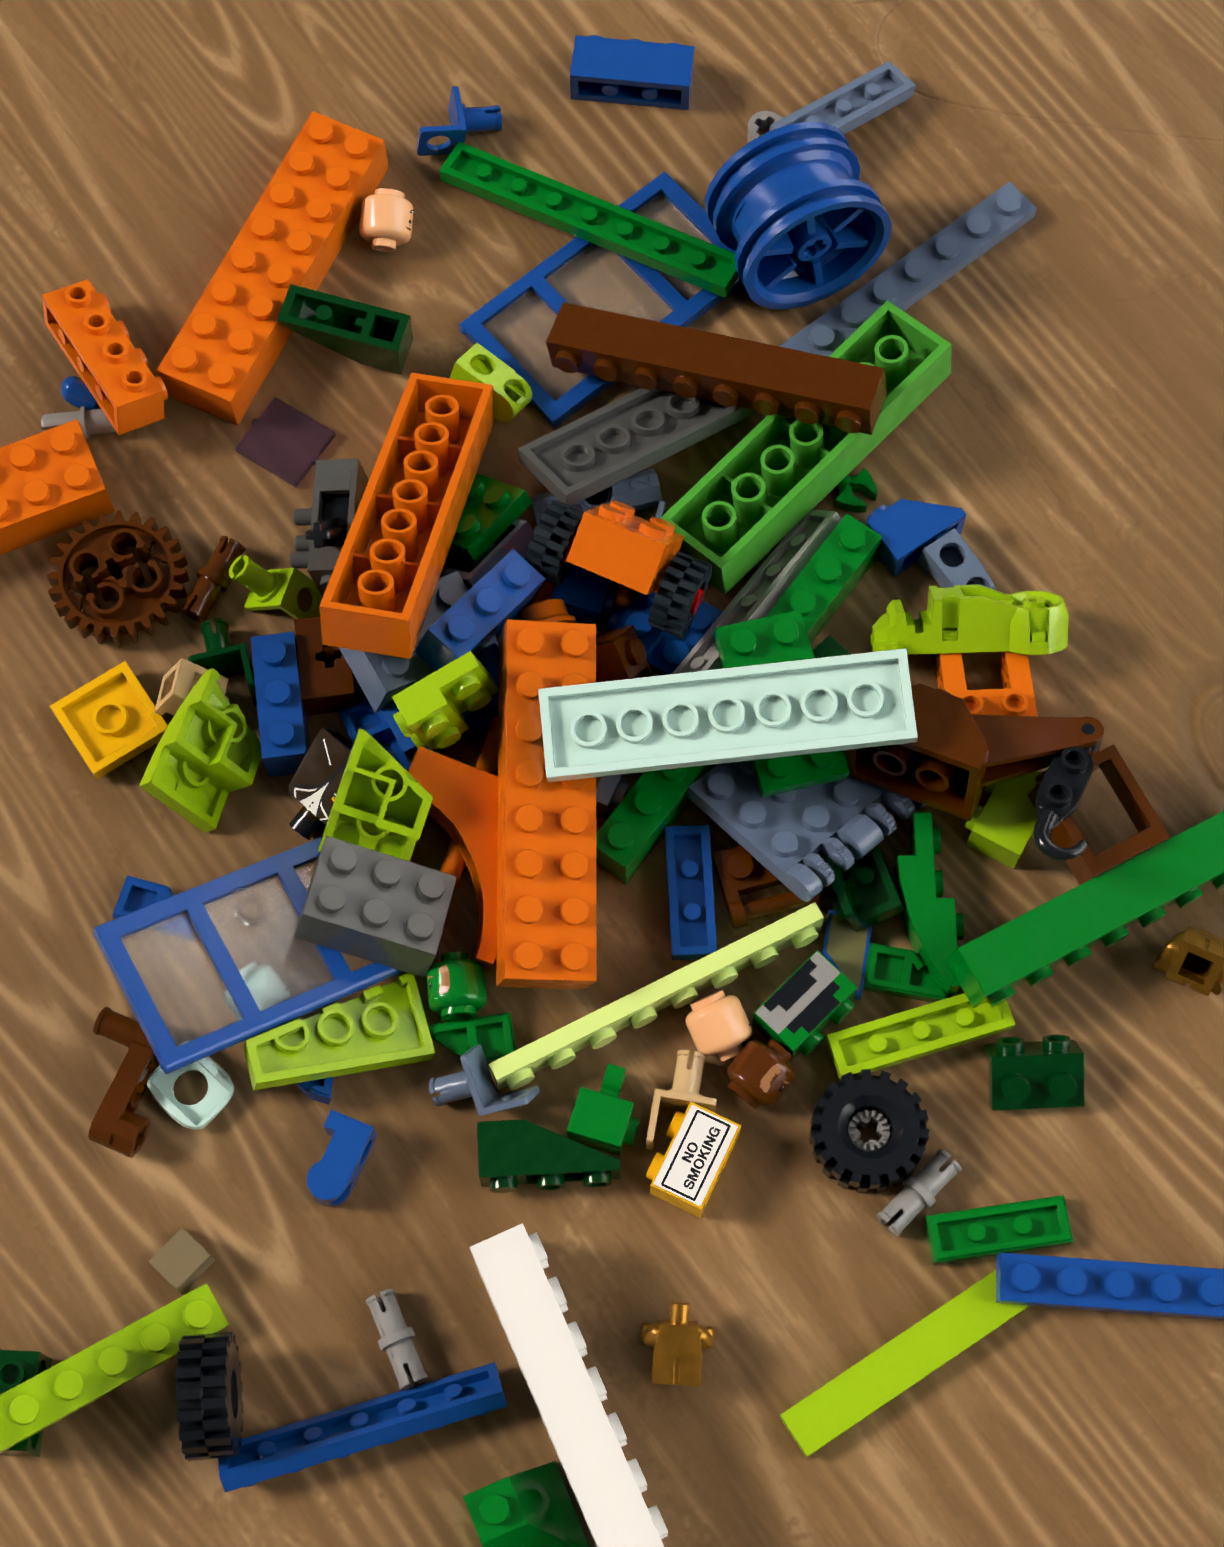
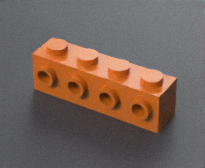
M88 279L42 294L45 325L117 434L122 435L165 419L164 400L168 399L166 386L160 376L154 377L150 371L147 358L142 349H135L131 343L128 330L123 321H116L111 314V308L106 296L103 293L98 294Z

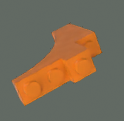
M419 746L408 772L433 796L428 815L446 831L458 847L469 870L476 894L478 911L477 936L471 960L481 963L485 971H487L496 961L498 776Z

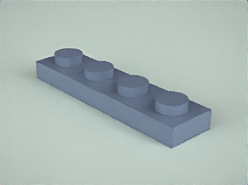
M888 61L771 124L769 131L795 123L823 122L835 126L843 134H846L913 97L916 85L895 65Z

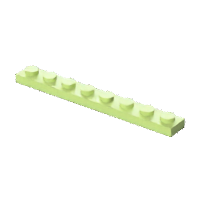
M816 902L489 1063L490 1073L498 1090L509 1086L510 1090L521 1088L535 1078L533 1073L549 1065L552 1070L561 1068L576 1058V1052L590 1045L593 1049L601 1048L617 1038L616 1032L630 1025L634 1029L641 1028L658 1017L656 1012L670 1005H673L675 1009L681 1008L694 1001L698 997V991L712 984L716 989L728 985L738 978V971L752 964L756 969L764 967L778 958L779 954L777 952L791 945L798 949L810 944L818 938L817 932L821 931L824 916Z

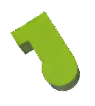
M477 342L454 364L450 375L451 379L493 385L494 419L500 422H510L532 400L533 394L529 384L515 373V370Z

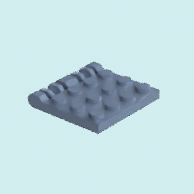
M843 750L846 758L847 750ZM750 760L717 764L688 787L687 797L804 902H809L823 890V887H827L835 880L834 871L831 869V866L825 863L824 859L818 855L820 851L831 858L836 867L844 871L855 863V859H861L883 840V834L886 836L895 831L897 828L896 820L880 803H883L889 810L904 820H908L916 812L915 810H920L926 805L849 775L845 779L761 798Z

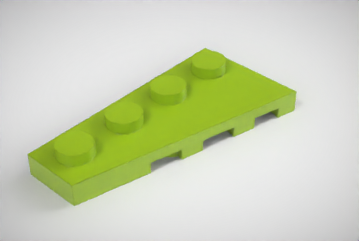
M411 973L399 976L398 980L382 987L377 985L367 989L360 996L339 1004V1002L324 1007L320 1013L306 1019L298 1018L248 1039L243 1047L253 1091L430 1061L435 1055L415 975Z

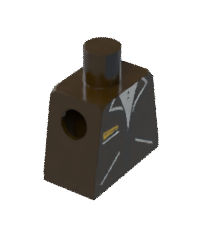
M324 727L318 732L288 785V791L304 805L289 825L308 840L314 836L323 823L327 824L353 744L339 732Z

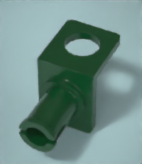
M214 618L216 633L212 631L210 619L204 621L200 628L206 652L191 655L188 657V661L208 670L214 668L218 671L219 675L226 678L245 673L254 706H257L254 670L246 644L231 645L228 631L229 625L225 619Z

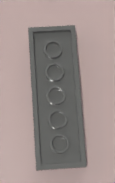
M640 388L518 448L519 461L560 502L572 506L758 411L738 406L726 407L717 402L696 397L684 398L676 393L658 389L646 390Z

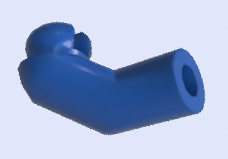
M70 376L64 379L61 384V395L67 403L79 409L81 406H86L87 410L101 409L80 378Z

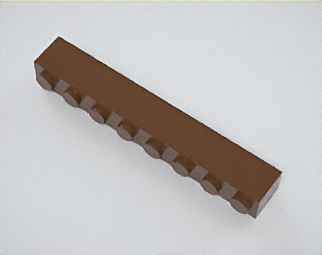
M565 302L562 303L546 340L552 367L567 373L579 372L597 376L605 381L616 380L635 384L646 390L658 389L676 393L684 398L696 397L714 401L726 407L738 406L756 410L764 415H780L794 418L806 424L818 423L839 428L847 433L860 432L872 435L887 394L885 368Z

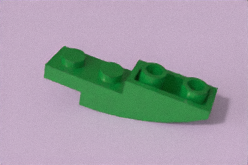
M932 812L914 813L909 826L911 855H898L894 866L895 885L905 907L901 917L914 951L926 965L925 968L940 988L942 987L945 990L947 998L956 996L960 984L946 960L958 948L957 940H963L964 917L963 913H956L955 898H937L943 896L944 888L942 870H935L934 854H940L941 852L940 828L932 826Z

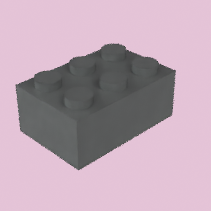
M326 836L314 868L294 938L425 978L437 954L457 876Z

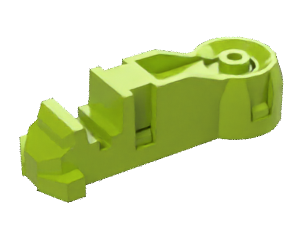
M980 584L954 585V587L947 588L929 586L927 611H919V619H913L910 611H904L900 599L892 600L886 608V613L872 626L870 645L873 647V652L906 648L907 655L1006 651L1025 655L1052 654L1062 651L1068 646L1069 613L1064 598L1051 592L1020 591L1005 594Z

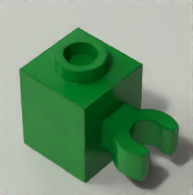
M608 1063L600 1092L580 1087L568 1124L567 1138L620 1157L624 1144L633 1146L640 1119L633 1117L634 1103L619 1098L626 1078L625 1068Z

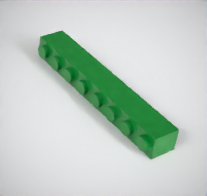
M1224 811L958 947L946 962L973 1008L987 1001L991 1007L1005 1002L1016 994L1013 989L1015 986L1027 981L1030 987L1043 982L1054 974L1051 968L1065 961L1066 965L1071 967L1092 954L1089 949L1090 947L1101 941L1106 948L1119 942L1129 935L1126 928L1138 922L1143 928L1150 926L1167 915L1164 908L1174 903H1177L1180 909L1188 906L1203 896L1202 888L1212 883L1216 890L1224 887Z

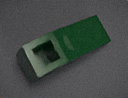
M527 1120L477 1122L479 1180L481 1187L490 1186V1192H514L518 1190V1185L537 1184V1189L557 1190L564 1188L565 1182L583 1181L585 1187L597 1188L610 1186L612 1184L611 1179H620V1160Z

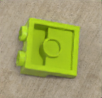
M469 651L392 696L399 709L397 713L393 714V717L406 738L410 737L417 749L419 746H427L431 751L435 748H446L456 743L461 738V733L470 728L462 713L467 710L476 711L486 706L491 701V696L499 692V688L490 673L472 651Z

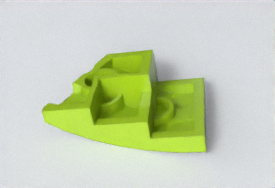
M214 668L204 672L177 710L159 741L139 785L143 790L204 833L216 829L229 792L252 785L262 757L261 743L258 737L247 726L245 716L238 704L229 703L217 683L221 676Z
M359 728L318 851H321L326 836L410 862L416 841L420 839L433 796L364 729Z

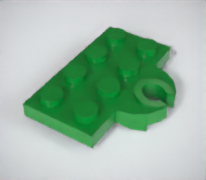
M800 609L721 626L714 630L713 635L723 668L815 658ZM843 750L750 760L761 798L845 779L850 773Z

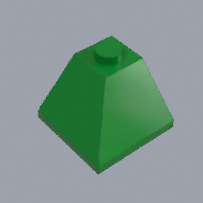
M556 1461L508 1476L463 1496L482 1547H590Z

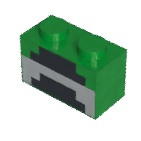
M816 950L754 1012L752 1025L769 1041L773 1039L793 1056L790 1059L791 1062L800 1052L807 1057L823 1041L824 1036L820 1032L831 1021L839 1025L854 1010L856 1005L852 1000L854 999L857 986Z

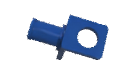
M452 86L448 106L451 125L421 127L416 147L417 155L450 154L458 142L464 143L467 132L501 131L502 113L500 112V106L465 108V105L461 102L459 87ZM436 136L449 138L447 142L441 145L427 143L428 140Z

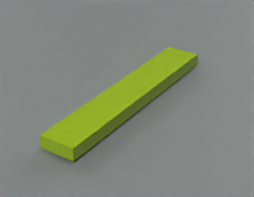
M994 1270L780 1414L779 1417L807 1458L1030 1306L996 1303V1270Z

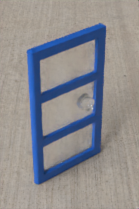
M666 172L661 173L618 205L732 253L736 252L720 241L707 213ZM575 237L459 323L458 327L461 333L473 345L476 342L515 370V373L529 384L533 394L532 400L529 403L554 429L616 382V380L605 381L597 376L579 372L567 373L552 367L546 340L563 302L688 327L722 301L724 297ZM738 277L728 295L743 285L740 277Z
M322 837L94 927L93 936L159 1061L160 1068L165 1074L404 972L294 938L320 853L318 848Z

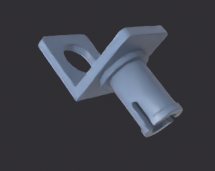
M480 1044L471 1047L461 1055L460 1060L464 1071L442 1077H434L429 1082L430 1094L440 1091L439 1096L432 1098L436 1106L439 1107L450 1102L472 1097L479 1116L528 1104L540 1093L538 1085L498 1095Z

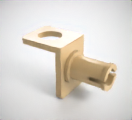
M690 1050L677 1051L672 1089L662 1090L655 1088L646 1138V1150L653 1151L660 1107L686 1111L690 1102H693L715 1113L717 1099L704 1097L699 1094L704 1062L706 1061L705 1054L694 1051L692 1068L688 1070Z

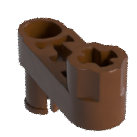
M104 1007L95 1021L94 1034L102 1035L128 1047V1052L91 1123L88 1137L91 1141L133 1158L143 1146L150 1126V1120L134 1112L148 1087L147 1080L158 1067L159 1061L138 1021L112 1011L111 1008Z

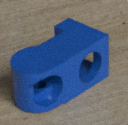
M331 1109L323 1126L327 1134L332 1137L322 1160L315 1163L307 1175V1186L318 1203L327 1207L338 1206L346 1201L377 1138L374 1127Z

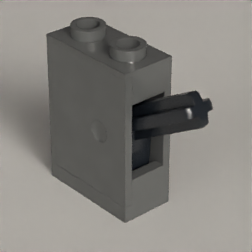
M359 459L316 460L312 508H301L293 511V523L296 526L311 525V530H307L305 535L296 536L294 539L296 551L290 553L289 564L292 568L295 567L296 569L307 568L322 597L369 481Z

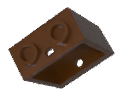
M1114 744L1091 755L1094 761L1093 771L1101 769L1139 833L1095 856L1087 844L1081 855L1074 859L1065 860L1079 885L1170 838ZM1047 770L1035 777L1037 784L1028 794L1035 808L1037 791ZM1071 816L1056 826L1051 834L1054 843L1062 848H1071L1080 840H1085Z

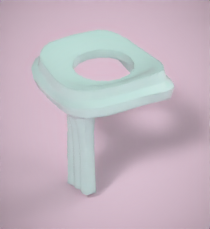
M210 1056L168 1074H165L159 1065L147 1080V1086L158 1105L177 1123L192 1130L202 1129L207 1126L228 1104L234 1093V1084L230 1075ZM187 1071H199L204 1074L208 1082L207 1094L203 1100L193 1105H185L178 1102L173 1090L177 1078Z

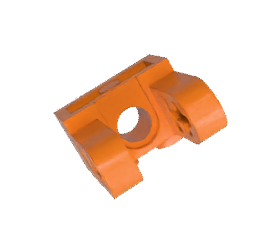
M1010 651L1001 652L1000 671L1003 689L967 690L962 654H936L937 688L962 698L971 714L1038 717L1028 655Z

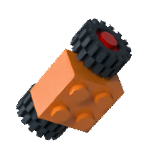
M553 500L546 507L545 514L541 515L539 526L535 527L534 537L528 545L530 549L525 556V560L545 578L544 581L559 586L570 573L571 565H576L645 595L655 591L654 603L650 608L649 613L651 614L648 617V624L676 637L683 638L688 629H690L693 618H696L699 611L698 608L703 602L704 593L708 589V582L712 576L713 566L679 552L685 536L674 532L676 526L656 517H651L650 521L634 515L635 508L615 500H611L610 505L606 503L587 511H582L558 500Z

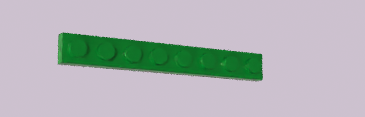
M462 142L457 143L439 169L441 181L724 298H726L739 277L735 269V253Z

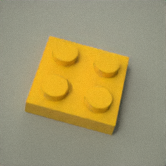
M126 661L50 705L54 715L96 780L157 744L168 727L163 717L154 713L155 705Z

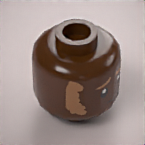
M773 1039L767 1045L758 1040H750L727 1068V1075L731 1080L727 1087L754 1109L759 1105L772 1107L795 1079V1072L788 1064L793 1056Z

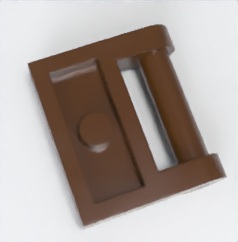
M742 846L712 853L713 865L734 929L747 926V921L802 906L806 907L816 902L818 907L821 906L819 894L809 902H804L792 891L742 904L739 895L783 883Z

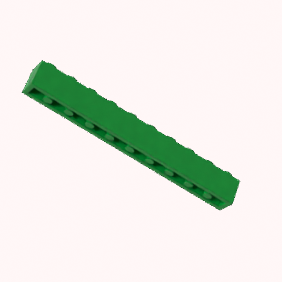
M846 513L767 616L800 609L810 643L812 644L878 558L882 536ZM717 764L644 772L597 832L596 864L624 884H627L664 836L665 827L671 826L691 801L687 797L688 787Z

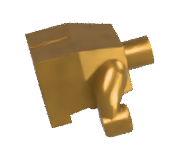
M1190 925L1186 928L1185 932L1177 933L1163 946L1161 953L1156 957L1154 968L1162 970L1166 973L1165 978L1185 986L1186 982L1190 983V989L1209 996L1210 992L1219 995L1224 983V939L1211 934L1205 929H1199Z
M671 1302L670 1320L660 1319L659 1322L648 1324V1322L641 1324L640 1342L653 1347L652 1384L700 1387L701 1350H707L714 1346L715 1329L711 1326L705 1328L702 1325H698V1321H689V1303Z

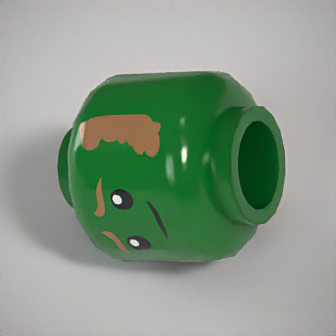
M449 952L441 955V961L429 968L426 975L430 1009L440 1014L441 1020L448 1022L476 1018L477 1011L484 1008L487 1004L484 966L478 961L468 959V954L465 952Z

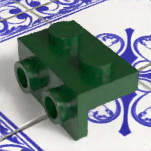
M879 844L861 859H855V863L844 871L836 867L831 858L821 851L819 852L820 857L834 871L835 880L832 882L836 894L830 896L829 899L840 922L847 919L854 930L859 932L905 911Z
M1059 1034L1047 1035L1042 1038V1041L1024 1042V1039L1019 1037H1002L997 1039V1043L985 1044V1055L989 1061V1105L992 1111L1085 1106L1084 1052L1075 1040H1070L1069 1036Z

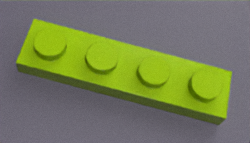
M962 993L827 1034L826 1042L839 1080H841L842 1075L852 1072L853 1076H857L864 1069H871V1072L1012 1030L1016 1024L1007 1000L995 1007H991L987 1001L973 1008L966 994Z

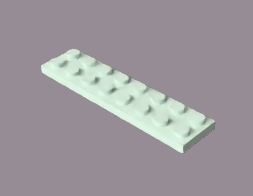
M906 648L538 689L545 769L548 782L915 743L918 739Z

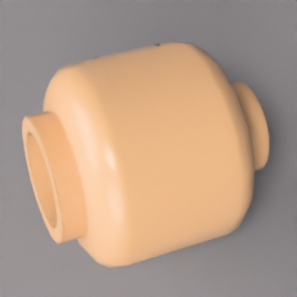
M387 188L373 190V194L365 197L361 204L359 235L365 241L372 243L371 248L375 251L395 252L396 246H401L410 241L414 212L413 205L405 199V194L401 191Z
M721 990L691 1003L692 1011L687 1015L685 1021L698 1052L706 1056L717 1054L720 1062L738 1055L744 1048L742 1043L750 1038L753 1031L740 999L735 995L726 996L724 991Z

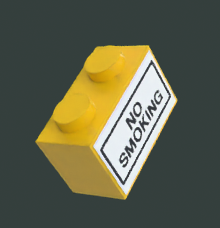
M690 1102L685 1114L677 1110L666 1133V1136L672 1138V1141L665 1155L659 1152L656 1153L646 1174V1178L652 1180L650 1194L701 1218L740 1136L741 1125L693 1102Z

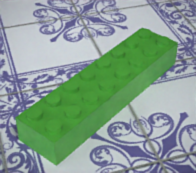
M887 300L829 356L885 368L887 394L872 435L860 432L847 433L832 426L818 423L806 424L794 418L767 415L660 518L676 526L674 532L685 536L680 550L687 551L694 558L711 564L713 569L709 583L723 594H726L951 374V343Z

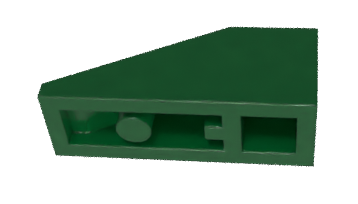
M292 284L289 286L277 320L279 325L362 365L400 375L402 374L413 341L410 315Z

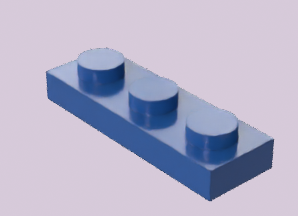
M710 826L665 827L671 957L672 960L701 959L717 951Z

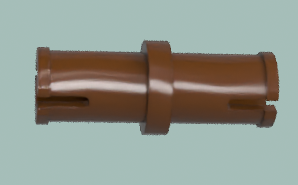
M221 536L220 542L206 567L201 566L196 574L198 581L185 604L180 609L185 615L193 620L197 619L201 623L207 620V616L220 592L227 591L230 585L228 578L231 564L246 550L238 541L232 538L229 540L227 536Z

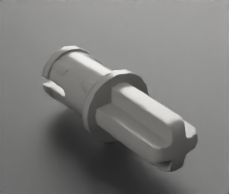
M81 406L80 411L44 414L41 419L42 432L78 419L86 440L90 439V435L116 432L101 409L87 410L86 406Z

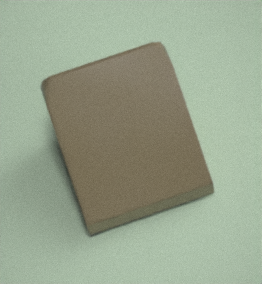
M181 1228L154 1255L149 1263L183 1295L216 1260L185 1229Z

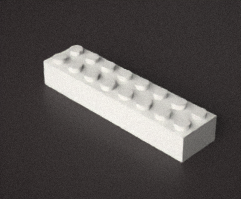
M522 1223L471 1246L470 1250L476 1267L596 1547H664L661 1539L668 1537V1530L657 1505L647 1508L641 1493L647 1490V1482L636 1458L627 1462L621 1447L627 1445L626 1434L616 1412L607 1415L601 1402L607 1400V1391L596 1366L586 1369L582 1360L583 1356L588 1355L586 1343L576 1321L569 1324L565 1321L562 1313L568 1311L567 1300L557 1277L555 1276L547 1280L543 1269L549 1267L548 1257L537 1232L528 1236Z

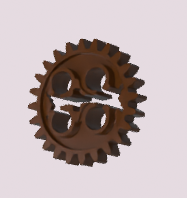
M118 510L114 521L108 522L105 515L100 513L98 518L99 525L93 527L85 519L82 521L85 532L79 534L71 529L68 531L73 541L70 545L58 542L57 547L63 557H52L49 560L56 571L47 574L50 585L54 586L48 590L52 601L57 602L54 607L59 617L65 616L64 620L69 629L78 626V631L82 638H87L94 631L98 644H102L109 634L112 636L116 646H119L123 634H129L132 641L137 643L138 631L144 629L152 637L155 635L152 626L154 622L157 621L165 626L169 625L165 616L166 611L179 613L180 609L174 598H186L187 596L186 590L181 584L189 581L187 570L183 569L188 563L184 553H179L182 550L179 541L171 539L170 531L166 526L158 530L155 518L151 517L142 525L138 512H134L130 520L125 521L121 510ZM153 544H155V558L161 561V563L168 565H158L156 560H150L149 551H151ZM129 546L136 547L142 562H147L152 579L156 580L155 584L149 588H139L140 584L145 581L140 566L136 563L132 553L119 555L122 549ZM97 567L96 572L91 577L105 602L118 600L113 608L108 610L100 609L101 607L94 593H90V588L84 576H81L85 569ZM121 575V577H122L121 579H119V580H116V579H115L116 576ZM69 590H73V591H78V590H79V592H80L81 595H84V596L86 595L85 600H86L87 604L85 605V608H84L83 611H82L83 606H82L81 596L76 595L75 592H72V591H69Z

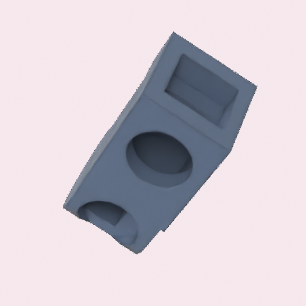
M955 528L925 547L916 562L926 576L928 574L932 575L941 588L954 587V585L980 584L996 590L993 581L984 570L985 567Z

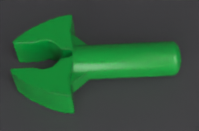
M863 468L857 476L847 475L835 487L838 489L839 496L835 499L834 506L850 512H866L867 504L852 494V490L864 491L867 496L876 501L877 488L866 468Z

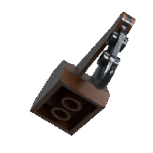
M923 684L911 686L918 735L917 742L847 750L846 761L850 771L849 776L971 821L980 802L982 787L1048 767L1035 799L1037 821L1034 826L1033 838L1036 847L1044 855L1063 861L1076 858L1087 847V841L1080 840L1071 848L1059 847L1051 840V834L1056 826L1075 812L1092 776L1094 761L1091 755L1099 751L1104 735V726L1096 718L1088 716L1036 717L971 714L962 698L953 696L942 689H934Z

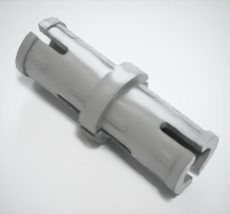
M939 1149L936 1155L915 1177L909 1176L902 1183L904 1189L882 1211L876 1214L877 1219L884 1226L896 1213H899V1217L887 1228L893 1235L899 1236L903 1229L924 1207L926 1209L931 1208L936 1202L934 1196L956 1174L961 1172L962 1168L955 1159L942 1172L939 1171V1168L951 1157L948 1152Z
M391 1288L379 1292L386 1311L380 1297L377 1298L375 1294L367 1298L365 1302L369 1306L381 1339L378 1340L380 1350L387 1352L399 1383V1389L405 1390L414 1387L408 1367L414 1382H418V1384L426 1381L429 1377L425 1373L413 1343V1339L416 1337L413 1327H407L395 1297V1291Z

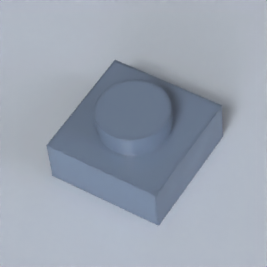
M625 774L601 777L596 788V816L607 820L613 808H617L628 794L630 785L625 783Z

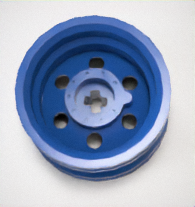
M801 122L769 131L734 153L722 165L709 184L705 196L707 216L720 241L728 248L736 251L735 269L751 300L762 307L792 309L807 306L843 290L860 278L877 261L891 237L892 223L887 210L881 204L877 192L867 183L859 181L860 165L858 159L850 148L845 135L835 126L823 122Z

